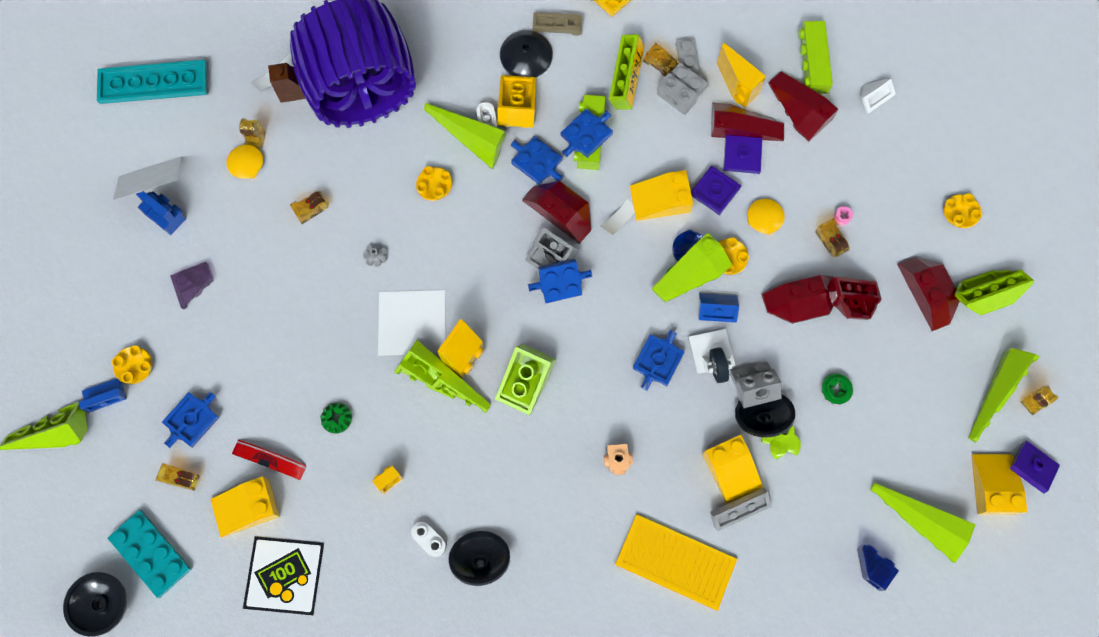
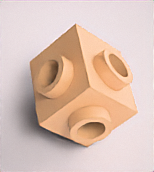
M607 445V455H604V466L608 467L609 472H613L614 475L626 474L625 471H629L630 465H633L632 453H628V445ZM619 458L621 462H617L615 459Z

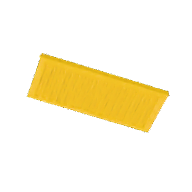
M636 514L615 565L718 611L737 559Z

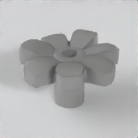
M375 244L374 248L372 245H368L366 247L368 252L363 253V257L367 259L366 263L369 266H372L374 263L375 267L381 265L380 261L383 263L387 261L385 256L387 250L386 248H381L380 244Z

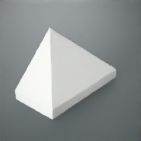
M890 78L863 85L861 98L866 113H870L896 94Z

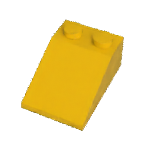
M723 43L718 56L717 66L735 102L746 108L760 94L766 76L727 44Z
M501 75L497 125L534 128L536 77Z
M686 170L665 173L630 185L636 221L691 213L693 200Z
M460 319L437 352L441 361L455 374L463 378L465 374L468 375L474 366L472 363L475 359H479L482 356L484 345L483 341Z
M742 435L712 447L702 454L726 505L763 488L751 453Z
M972 454L977 514L1019 515L1027 513L1026 494L1021 478L1010 469L1014 461L1013 454Z
M263 476L242 483L210 499L220 538L280 517L270 481Z

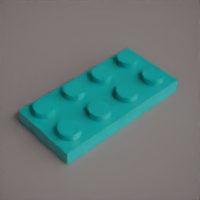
M138 510L107 538L156 598H161L192 570L142 510Z

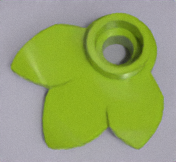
M793 425L786 435L762 437L761 442L770 444V451L774 459L782 457L787 451L797 456L801 449V442L794 434L795 429Z

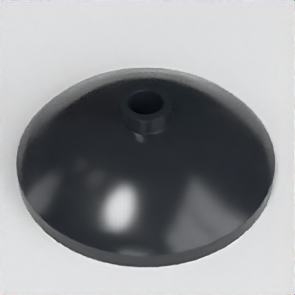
M530 30L511 34L505 39L500 48L501 64L512 76L538 77L548 70L553 58V51L549 41L540 33Z
M782 394L781 399L743 408L739 400L735 407V419L739 427L750 435L765 438L775 437L785 433L792 427L795 421V408L793 403Z
M487 531L471 532L462 536L452 546L448 558L449 567L455 578L464 584L471 586L488 585L497 581L507 571L510 564V550L507 543L494 533Z
M103 572L86 574L77 579L68 589L63 602L64 618L68 626L80 635L94 637L106 634L113 630L122 620L127 608V594L123 584L111 574ZM100 601L104 603L102 608H99Z

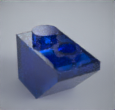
M864 544L859 546L857 553L862 578L878 591H886L899 570L894 567L895 564L890 559H883L877 554L878 551L871 545L866 546Z

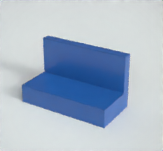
M699 293V320L737 323L739 312L737 295Z
M116 378L82 390L84 400L79 401L81 410L90 413L126 400L122 382Z

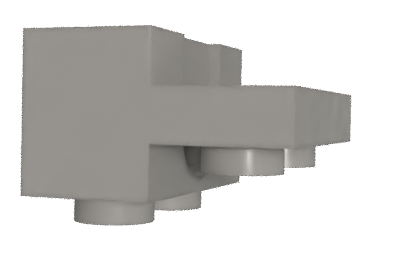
M679 63L657 86V95L686 115L694 106L698 97L708 87V83L686 66Z
M543 227L534 241V247L525 260L538 269L540 266L574 259L579 250ZM546 252H548V253H550L551 255H553L554 258H556V260L553 259L552 257H550L549 255H547Z
M768 362L730 371V376L737 389V396L743 408L781 399L782 382L775 369H771Z

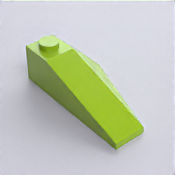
M707 233L651 290L666 303L694 288H699L705 283L718 279L732 266V263L722 245Z
M79 402L58 409V414L50 418L46 415L34 426L28 424L6 435L0 444V450L61 448L77 445L82 442L88 430L85 411L80 409Z

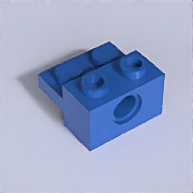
M154 191L136 193L137 197L142 201L137 208L170 236L186 220L182 215L183 211L175 204L171 206L168 203L170 200L162 193L160 195H157Z

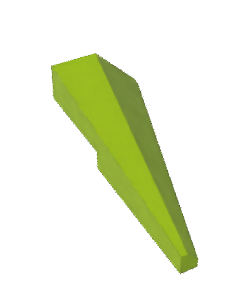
M425 103V112L431 115L465 147L470 149L488 167L494 168L500 155L499 150L506 137L504 130Z
M418 340L410 347L394 371L398 375L401 372L409 375L410 380L414 382L418 379L425 383L427 388L452 399L458 397L465 400V405L471 406L474 404L482 409L483 413H486L491 406Z
M1010 348L1003 353L968 439L974 443L978 442L984 429L988 428L991 424L989 421L993 415L1000 412L1017 389L1023 376L1028 374L1027 370L1031 363L1037 361L1040 356Z
M872 484L870 490L884 500L886 505L893 508L904 521L921 536L928 539L951 562H957L968 546L976 524L879 484Z

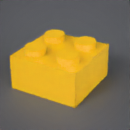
M392 465L391 467H386L381 475H376L372 482L384 494L403 478Z

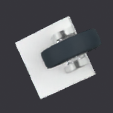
M726 329L689 336L688 339L697 374L713 373L717 383L727 382L729 380V369L735 366V361Z

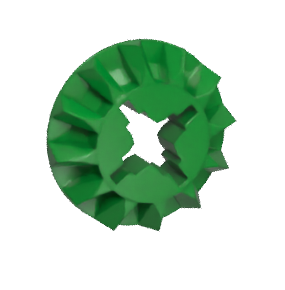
M829 375L821 384V393H823L825 400H828L831 404H844L853 395L852 383L844 375ZM839 383V390H841L842 392H839L836 396H834L835 390H833L831 387H835Z
M339 402L330 403L329 406L323 408L322 415H320L321 425L329 433H342L349 428L352 422V413L344 404ZM333 411L337 415H341V417L338 418L339 425L334 420L331 421V418H333L334 414Z

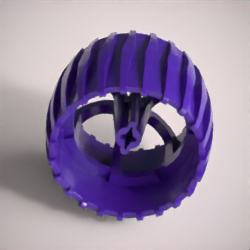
M325 0L323 1L324 5L317 8L312 6L311 12L307 15L303 13L300 16L301 20L294 23V30L290 31L291 57L303 95L320 121H324L328 126L333 124L336 128H340L341 125L351 128L354 124H359L362 127L365 122L372 121V123H376V119L382 116L385 119L388 118V113L392 111L398 112L400 110L399 106L402 104L406 105L408 98L413 97L416 81L411 53L398 23L384 3H380L379 0H335L328 3Z

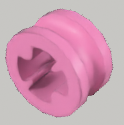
M846 206L838 208L834 214V220L839 225L848 224L853 217L852 210ZM841 213L847 215L846 219L845 217L843 219L840 217Z

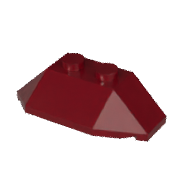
M561 181L534 186L522 199L524 203L578 244L591 232L589 202Z
M917 257L897 264L931 331L933 332L950 325L960 301L955 297L957 289L944 265Z
M818 275L785 283L763 293L761 296L767 313L773 314L791 324L829 315L834 305H832L828 297L827 285L834 277Z
M834 277L827 285L828 297L832 305L847 319H871L877 305L882 300L877 281Z

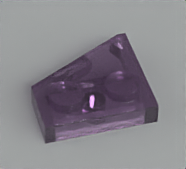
M207 262L170 275L180 307L183 310L188 307L187 304L195 296L198 297L203 289L214 281Z

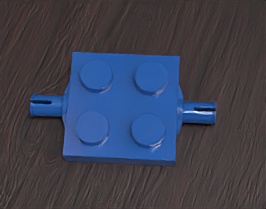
M585 109L561 131V137L569 144L562 151L563 155L568 157L575 150L588 158L613 135V130L604 123L611 117V114L605 111L600 117H597Z
M534 136L524 146L516 140L511 143V147L518 151V154L511 160V164L540 185L550 176L557 181L563 179V175L556 171V167L562 162L563 157Z
M576 259L538 267L539 282L528 284L529 292L541 289L545 303L581 296L582 279L592 278V271L580 272Z
M669 330L666 339H659L650 334L633 366V370L645 377L640 387L642 389L645 387L644 390L648 391L652 381L659 382L667 387L685 351L677 348L672 343L677 335L674 332L670 338L672 330Z
M188 392L162 421L172 434L164 444L171 448L179 439L193 448L219 419V416L208 406L216 396L209 392L201 400Z

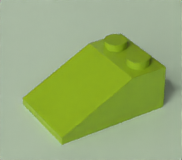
M525 344L516 346L495 400L530 416L548 381L556 358Z

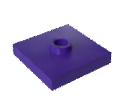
M726 135L723 171L760 174L762 138Z
M711 165L692 189L691 195L720 216L741 189V185Z
M1026 440L1022 443L1010 469L1045 494L1049 491L1060 465Z

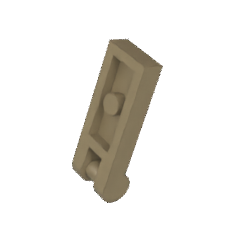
M534 12L532 29L534 32L568 33L579 36L582 34V27L580 25L582 24L583 17L576 14Z

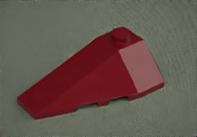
M782 71L768 83L777 100L782 103L786 115L792 120L795 130L808 142L834 119L839 110L824 96Z
M712 103L711 137L725 138L726 135L762 138V140L784 141V123L732 104Z

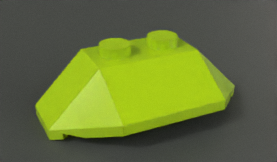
M1022 269L1015 271L992 270L959 282L955 297L968 309L982 316L1014 304L1033 285L1034 280Z

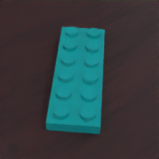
M205 60L97 69V102L99 104L207 95V62Z

